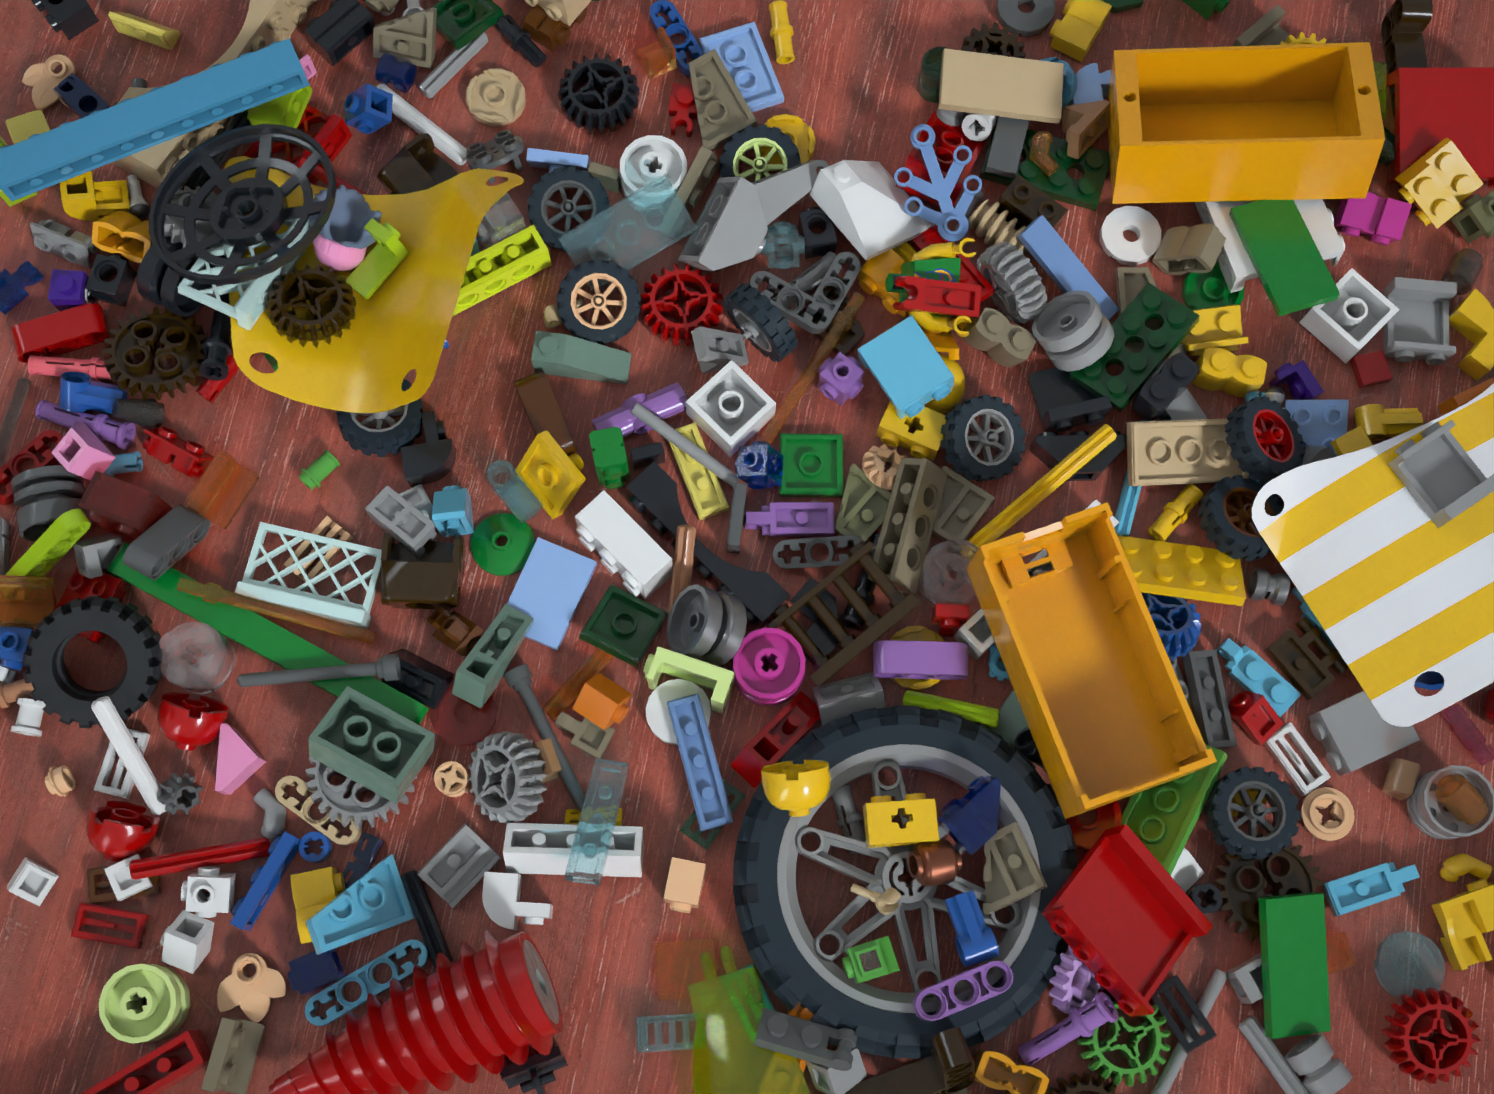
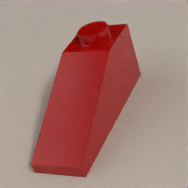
M800 691L743 747L731 764V767L753 788H756L762 782V768L778 763L782 756L795 743H798L819 721L820 713L817 705Z

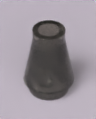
M116 398L112 408L113 417L121 418L147 429L159 428L163 423L165 414L164 404L157 402L155 398Z

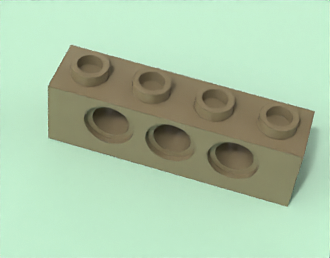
M901 458L873 558L898 591L902 593H916L948 475L947 472L928 459Z

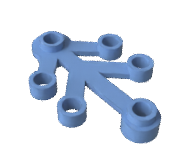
M917 125L911 132L910 141L915 149L921 151L932 184L914 176L911 170L906 167L896 170L894 180L900 187H909L937 200L942 213L923 206L922 201L917 197L908 198L904 204V210L909 216H918L937 225L938 232L943 239L951 242L959 241L968 231L969 223L965 214L974 196L980 192L982 181L976 175H970L964 180V192L955 209L950 195L964 166L971 161L972 151L965 145L958 146L954 150V160L944 179L932 146L935 142V132L929 125ZM919 132H927L929 139L926 142L918 141L917 134ZM960 150L967 151L968 159L965 161L958 160L957 152ZM907 172L910 176L909 180L906 183L899 182L897 179L899 173ZM973 179L978 182L979 187L977 190L970 191L967 188L969 180ZM911 201H916L920 205L919 210L915 213L910 212L907 208ZM950 220H956L959 223L958 230L950 231L947 228V223Z

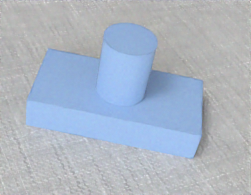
M534 148L527 149L526 160L530 167L549 169L548 174L553 172V169L560 167L561 169L576 167L577 170L582 171L583 169L588 171L591 163L589 155Z

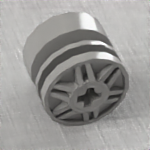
M1451 765L1420 775L1417 779L1414 794L1406 799L1407 812L1412 823L1423 834L1434 839L1450 840L1482 832L1492 822L1494 817V790L1491 783L1479 771L1467 766ZM1446 798V804L1441 799ZM1444 805H1446L1449 808V810H1444Z

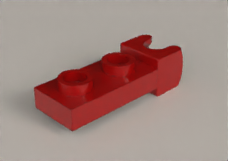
M900 276L894 281L896 286L905 288L908 295L907 299L903 302L893 303L895 310L958 317L967 316L969 318L979 317L981 285L932 280L914 276Z

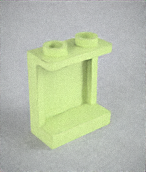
M659 646L655 655H648L643 670L645 673L644 678L647 679L648 687L651 690H655L662 674L691 681L696 685L713 690L711 710L721 714L724 713L734 684L733 671Z

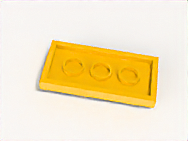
M1117 535L1142 593L1243 606L1246 593L1240 558L1233 559L1229 557V553H1222L1214 548Z

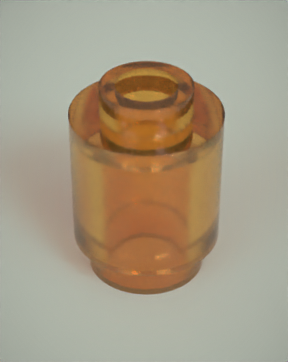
M1450 774L1438 782L1435 793L1436 798L1458 821L1465 822L1467 825H1473L1481 821L1488 813L1485 798L1462 774Z

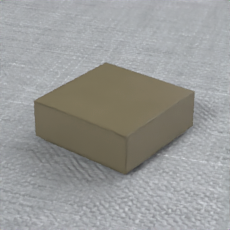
M591 162L588 168L590 175L594 178L596 177L605 190L619 193L621 187L620 170L597 162Z

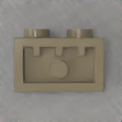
M222 1017L201 1089L214 1093L227 1091L236 1094H246L266 1026L236 1017Z

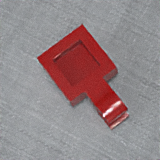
M936 603L932 609V623L940 624L938 631L940 636L952 637L953 630L960 628V625H964L969 618V605Z

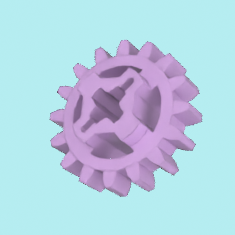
M1068 945V952L1060 954V965H1054L1053 969L1056 971V976L1050 979V983L1054 987L1049 992V995L1054 997L1052 1005L1069 1015L1073 1008L1077 1006L1082 1008L1094 1001L1098 990H1103L1104 987L1096 981L1095 975L1090 969L1075 957L1071 947Z

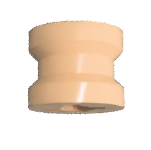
M445 762L435 772V786L448 797L456 798L462 796L470 787L471 781L468 780L470 773L458 762Z

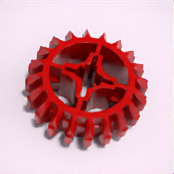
M674 263L673 271L669 272L665 267H662L661 277L653 273L651 276L652 283H645V293L640 295L641 303L644 304L640 307V313L645 316L643 319L645 326H652L651 334L653 336L661 333V341L663 343L671 337L673 338V345L677 346L679 339H685V344L689 346L692 338L691 331L700 326L713 329L712 326L719 325L720 318L718 316L723 314V306L720 305L723 303V295L718 293L720 290L718 282L711 283L712 275L710 273L702 276V270L698 268L693 272L688 263L684 266V270H679V266ZM685 286L693 288L698 292L688 291ZM674 288L672 294L663 297V300H659L664 292ZM679 295H681L682 302H685V314L682 313V308L678 307ZM700 309H705L699 318L689 322L693 314L700 312ZM662 315H664L665 317H673L677 319L679 323L671 322L665 319Z
M1426 987L1425 992L1418 988L1413 989L1412 997L1407 994L1401 995L1403 1003L1401 1006L1396 1003L1391 1004L1392 1009L1395 1011L1394 1016H1384L1385 1020L1391 1023L1390 1028L1381 1030L1385 1036L1390 1037L1388 1041L1383 1043L1387 1050L1392 1051L1389 1056L1390 1060L1395 1064H1399L1398 1068L1401 1072L1410 1074L1411 1078L1417 1081L1424 1079L1430 1084H1435L1438 1079L1442 1082H1449L1450 1073L1455 1077H1462L1459 1067L1461 1065L1466 1068L1471 1067L1467 1057L1469 1054L1478 1055L1477 1051L1471 1048L1472 1043L1481 1041L1477 1035L1472 1033L1479 1026L1470 1019L1473 1015L1471 1010L1463 1007L1464 1002L1455 996L1452 997L1451 993L1445 990H1439L1438 992L1432 987ZM1441 1009L1448 1016L1452 1031L1445 1029L1444 1019L1441 1018ZM1409 1040L1417 1043L1418 1052L1421 1053V1061L1417 1060L1412 1053Z

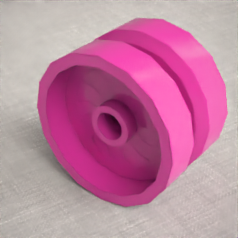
M761 628L750 632L743 638L740 648L734 655L733 672L737 690L746 700L758 706L773 707L787 702L797 693L805 673L806 659L801 645L791 634L778 628ZM765 664H771L774 667L775 671L769 669V671L766 672L763 670V666Z

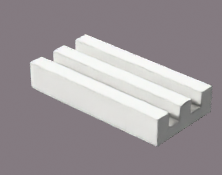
M1291 722L1276 731L1264 743V746L1301 796L1308 794L1331 778ZM1285 734L1289 736V738L1298 748L1300 753L1303 755V757L1312 767L1314 772L1317 774L1318 778L1315 779L1312 776L1307 767L1304 765L1302 759L1284 738ZM1275 741L1278 742V744L1281 746V748L1283 749V751L1286 753V755L1289 757V759H1290V760L1292 761V763L1295 765V767L1297 768V770L1300 772V774H1301V775L1303 776V778L1306 780V782L1308 783V785L1305 784V782L1302 780V778L1300 777V775L1297 773V771H1296V770L1294 769V767L1291 765V763L1289 762V760L1286 758V756H1285V755L1283 754V752L1280 750V748H1279L1278 745L1275 743Z
M128 729L134 741L138 738L136 745L144 756L150 734ZM109 742L94 790L130 799L135 783L127 771L121 790L119 789L126 769L120 757L111 786H106L117 755L112 743Z

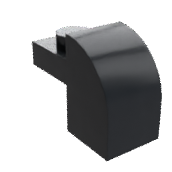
M434 411L421 413L426 443L400 447L404 474L410 487L419 484H429L442 479L450 472L456 460V447L452 438L447 439L444 420L439 421Z

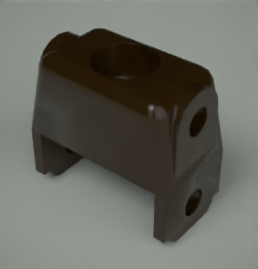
M428 133L419 134L403 146L393 159L379 171L377 179L383 184L388 195L426 190L458 175L445 160L432 152L435 146L432 137Z
M384 533L381 551L382 605H391L393 608L437 609L440 606L445 610L459 607L466 552L463 536L455 535L454 544L427 541L424 544L425 553L418 559L400 543L395 544V538L391 533Z

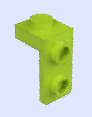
M373 218L364 226V229L378 244L346 279V284H350L352 289L365 299H369L409 254V251L398 240L401 234L389 223L386 222L382 226Z

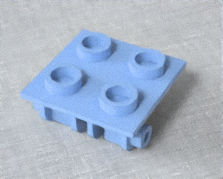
M1285 400V407L1282 409L1286 408L1291 414L1290 418L1292 421H1296L1299 427L1297 431L1303 437L1302 448L1307 445L1326 446L1336 454L1330 442L1347 433L1349 400Z

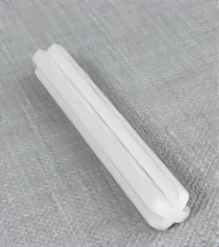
M385 84L377 86V88L393 94L392 113L417 133H428L432 137L434 146L458 165L466 163L468 153L463 145Z
M108 696L96 699L92 702L91 709L151 813L159 815L166 812V805L157 800V797L162 795L161 787L111 699Z

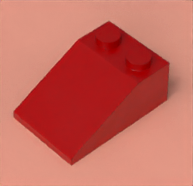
M934 111L926 125H929L935 132V142L932 146L943 178L945 179L954 160V150L958 146L965 145L972 151L971 161L964 166L950 195L954 206L963 188L964 180L969 176L987 139L983 141L970 140L965 136L962 125H947L938 118L937 112ZM922 131L918 141L926 142L929 139L928 133ZM913 147L904 167L910 169L914 176L932 184L921 151ZM965 150L958 151L956 155L960 161H965L969 157ZM901 172L898 181L906 183L910 178L909 174ZM896 184V187L903 189L908 194L915 195L940 208L937 200L909 187H900Z

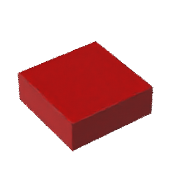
M1383 350L1354 356L1350 360L1359 389L1387 383L1393 379Z

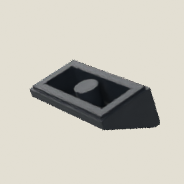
M406 649L390 652L389 654L399 655L400 680L385 681L382 678L381 682L432 709H436L452 683L454 674Z

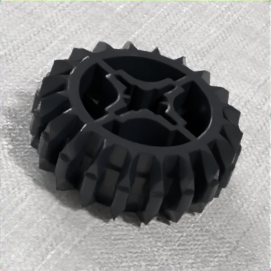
M595 53L594 59L589 60L584 55L581 64L573 60L572 70L565 69L564 78L559 81L558 98L561 101V110L563 113H566V118L569 122L575 121V126L578 129L586 125V130L589 134L594 128H598L599 133L602 135L604 128L609 127L614 132L616 123L625 126L626 118H633L634 109L639 104L638 96L640 92L637 86V78L634 74H631L629 65L622 66L620 58L612 62L609 54L604 59H600L599 55ZM588 81L587 85L581 87L585 82ZM621 95L620 99L609 107L610 103L617 100V96Z

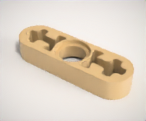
M293 775L285 776L278 781L275 787V796L281 804L337 844L349 846L358 841L362 833V827L357 829L352 819L350 821L352 824L349 827L352 831L351 836L343 835L339 838L338 836L341 831L334 825L329 824L331 822L328 817L330 810L327 811L326 816L321 820H313L309 811L313 801L308 795L309 792L314 793L315 791L308 790L307 782ZM298 784L297 792L308 798L304 803L294 797L286 799L288 795L287 791H285L286 786ZM339 816V817L336 819V820L339 821L340 823H341V816ZM329 824L328 829L326 830L324 826Z

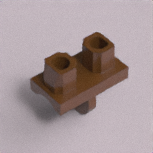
M440 606L427 620L436 629L432 636L461 656H468L483 632L477 624L453 610L449 614Z

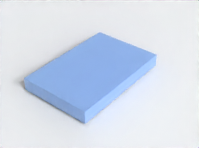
M755 21L699 38V46L704 54L713 49L717 51L751 112L784 103L783 92Z
M539 537L537 538L507 602V605L534 618L533 624L525 638L556 651L559 650L596 569L597 561Z

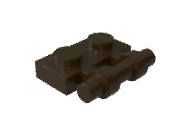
M1305 616L1295 624L1303 633L1301 637L1291 628L1264 651L1307 700H1310L1336 679L1327 669L1330 665L1338 674L1344 672L1348 666L1336 647L1333 648L1322 636V629L1317 624L1314 626ZM1312 643L1322 654L1323 657L1320 660L1307 646L1308 644Z

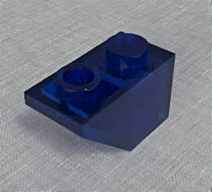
M987 775L985 778L983 776L976 778L967 787L969 792L960 800L955 798L947 803L941 810L943 815L937 819L960 849L969 855L976 852L997 833L1001 782L996 777Z

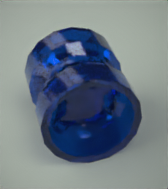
M385 53L377 64L375 78L385 85L391 83L396 90L406 93L415 81L417 67L408 61L400 62L398 57Z

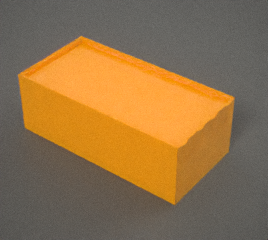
M1370 42L1114 50L1108 94V101L1110 102L1108 142L1112 204L1366 198L1385 141Z

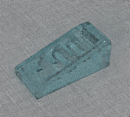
M706 1013L636 1017L638 1053L707 1048ZM696 1020L697 1042H690L689 1021ZM682 1021L683 1042L676 1043L675 1022ZM662 1022H668L669 1043L662 1044ZM648 1023H654L655 1044H648Z

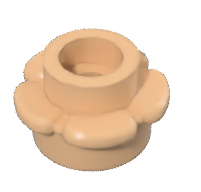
M51 766L49 768L48 776L45 777V784L51 794L65 797L69 794V791L76 788L75 777L68 766Z

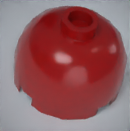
M165 693L162 695L161 702L159 703L157 720L160 730L168 739L175 742V747L192 751L195 750L196 746L207 745L215 741L219 736L221 723H226L228 706L226 704L202 695L200 700L189 699L190 693Z
M110 800L107 801L106 807L99 808L98 802H95L90 806L86 832L90 844L97 851L103 853L105 859L121 862L124 858L143 853L151 845L156 836L160 818L158 815H153V818L144 815L143 813L146 812L145 807L129 802Z

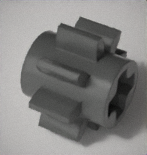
M172 772L171 778L159 783L162 795L158 796L157 800L166 805L165 810L172 815L178 809L188 815L190 809L196 804L201 803L198 792L203 790V787L198 783H193L195 777L187 772L183 775L182 779Z

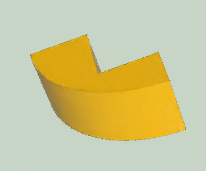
M1475 288L1450 314L1449 325L1474 344L1457 366L1478 381L1494 366V309L1489 301Z

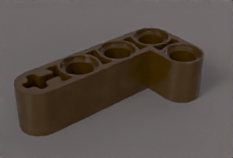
M1396 0L1385 15L1381 27V36L1387 75L1398 68H1428L1423 31L1432 18V0ZM1389 87L1393 117L1395 119V87Z

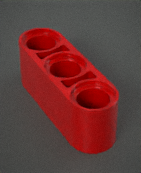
M98 304L80 305L17 324L11 329L17 358L22 363H28L30 355L55 357L102 343L104 339L109 338L103 310Z

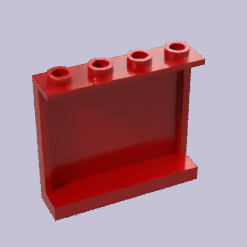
M1494 67L1398 68L1388 74L1387 87H1395V176L1387 179V184H1398L1395 180L1396 177L1447 137L1452 140L1481 181L1488 183V188H1494Z
M1127 824L1106 829L1041 913L1050 923L1051 929L1065 940L1071 947L1075 957L1090 969L1095 975L1096 981L1108 990L1117 1001L1119 1008L1130 1017L1154 1013L1155 1010L1148 1001L1191 939L1207 935L1213 927L1205 915Z

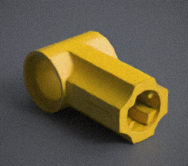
M1368 404L1357 407L1354 410L1356 427L1361 425L1371 442L1381 441L1387 437H1396L1423 424L1422 413L1418 411V408L1384 409V406L1381 404Z

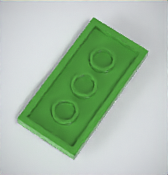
M1206 745V748H1212L1217 762L1186 776L1133 794L1122 814L1121 825L1127 824L1170 875L1228 757L1225 751Z

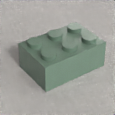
M347 686L309 736V756L389 801L398 804L434 752L435 734Z

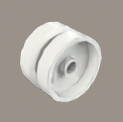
M647 135L634 140L628 145L620 158L622 192L626 202L636 211L646 215L666 214L687 175V159L683 150L673 140L658 135Z

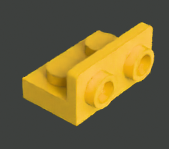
M1234 304L1192 310L1200 315L1199 322L1180 344H1183L1185 350L1189 351L1191 356L1201 355L1207 348L1219 347L1228 351L1239 350V344L1249 343L1248 337L1242 336L1240 305Z

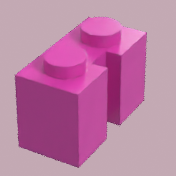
M1367 192L1366 198L1341 199L1334 227L1342 228L1341 234L1351 237H1359L1360 234L1371 237L1370 242L1388 246L1389 242L1401 240L1412 204L1392 198H1383Z

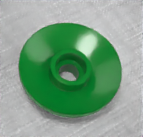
M508 513L495 514L484 519L475 529L471 539L472 555L476 563L487 573L496 576L513 575L524 568L534 547L535 537L531 527L522 518ZM506 537L508 541L506 545L498 546L496 545L497 539Z

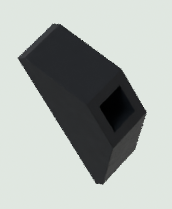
M1077 431L1070 435L1058 436L1057 432H1043L1034 438L1030 445V450L1047 467L1053 469L1092 435H1089L1087 431ZM1115 431L1117 434L1116 439L1066 481H1095L1127 447V434L1121 435L1120 431Z

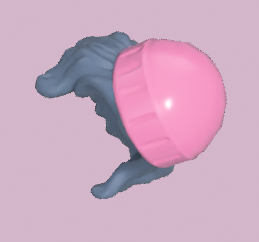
M340 185L336 191L335 203L329 219L313 242L318 260L324 266L333 268L336 271L351 270L358 266L364 259L367 247L375 242L364 229V226L372 218L381 224L382 213L371 210L363 195L359 194L357 190L347 189L346 186ZM327 189L321 190L319 194H315L313 203L325 200ZM319 214L309 216L308 219L311 226Z

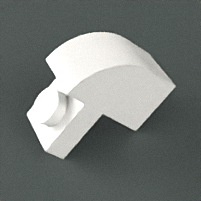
M484 872L483 905L488 916L496 924L506 929L517 931L518 917H523V924L543 925L544 919H552V904L520 902L522 876L520 874Z

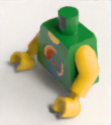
M965 238L958 245H955L954 242L931 244L913 254L911 262L902 264L901 274H888L885 283L887 292L899 293V302L907 299L906 289L894 284L895 279L900 276H914L959 283L961 258H955L956 254H962L966 258L974 257L977 252L966 254L963 252V246L967 242L976 241L972 238ZM908 312L909 316L912 315L916 322L924 329L942 332L954 330L959 337L969 335L968 331H960L957 328L961 322L972 323L971 319L967 316L957 317L923 312Z

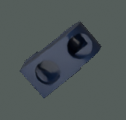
M73 73L53 88L61 100L80 119L89 116L94 111L110 107L96 92Z

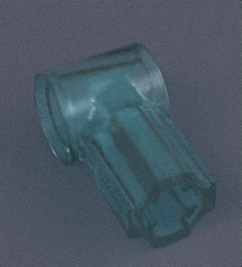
M497 460L488 467L487 479L490 489L500 497L521 524L529 521L543 508V505L518 476L511 463L505 460ZM500 472L508 473L511 476L510 480L504 484L496 483L494 477Z

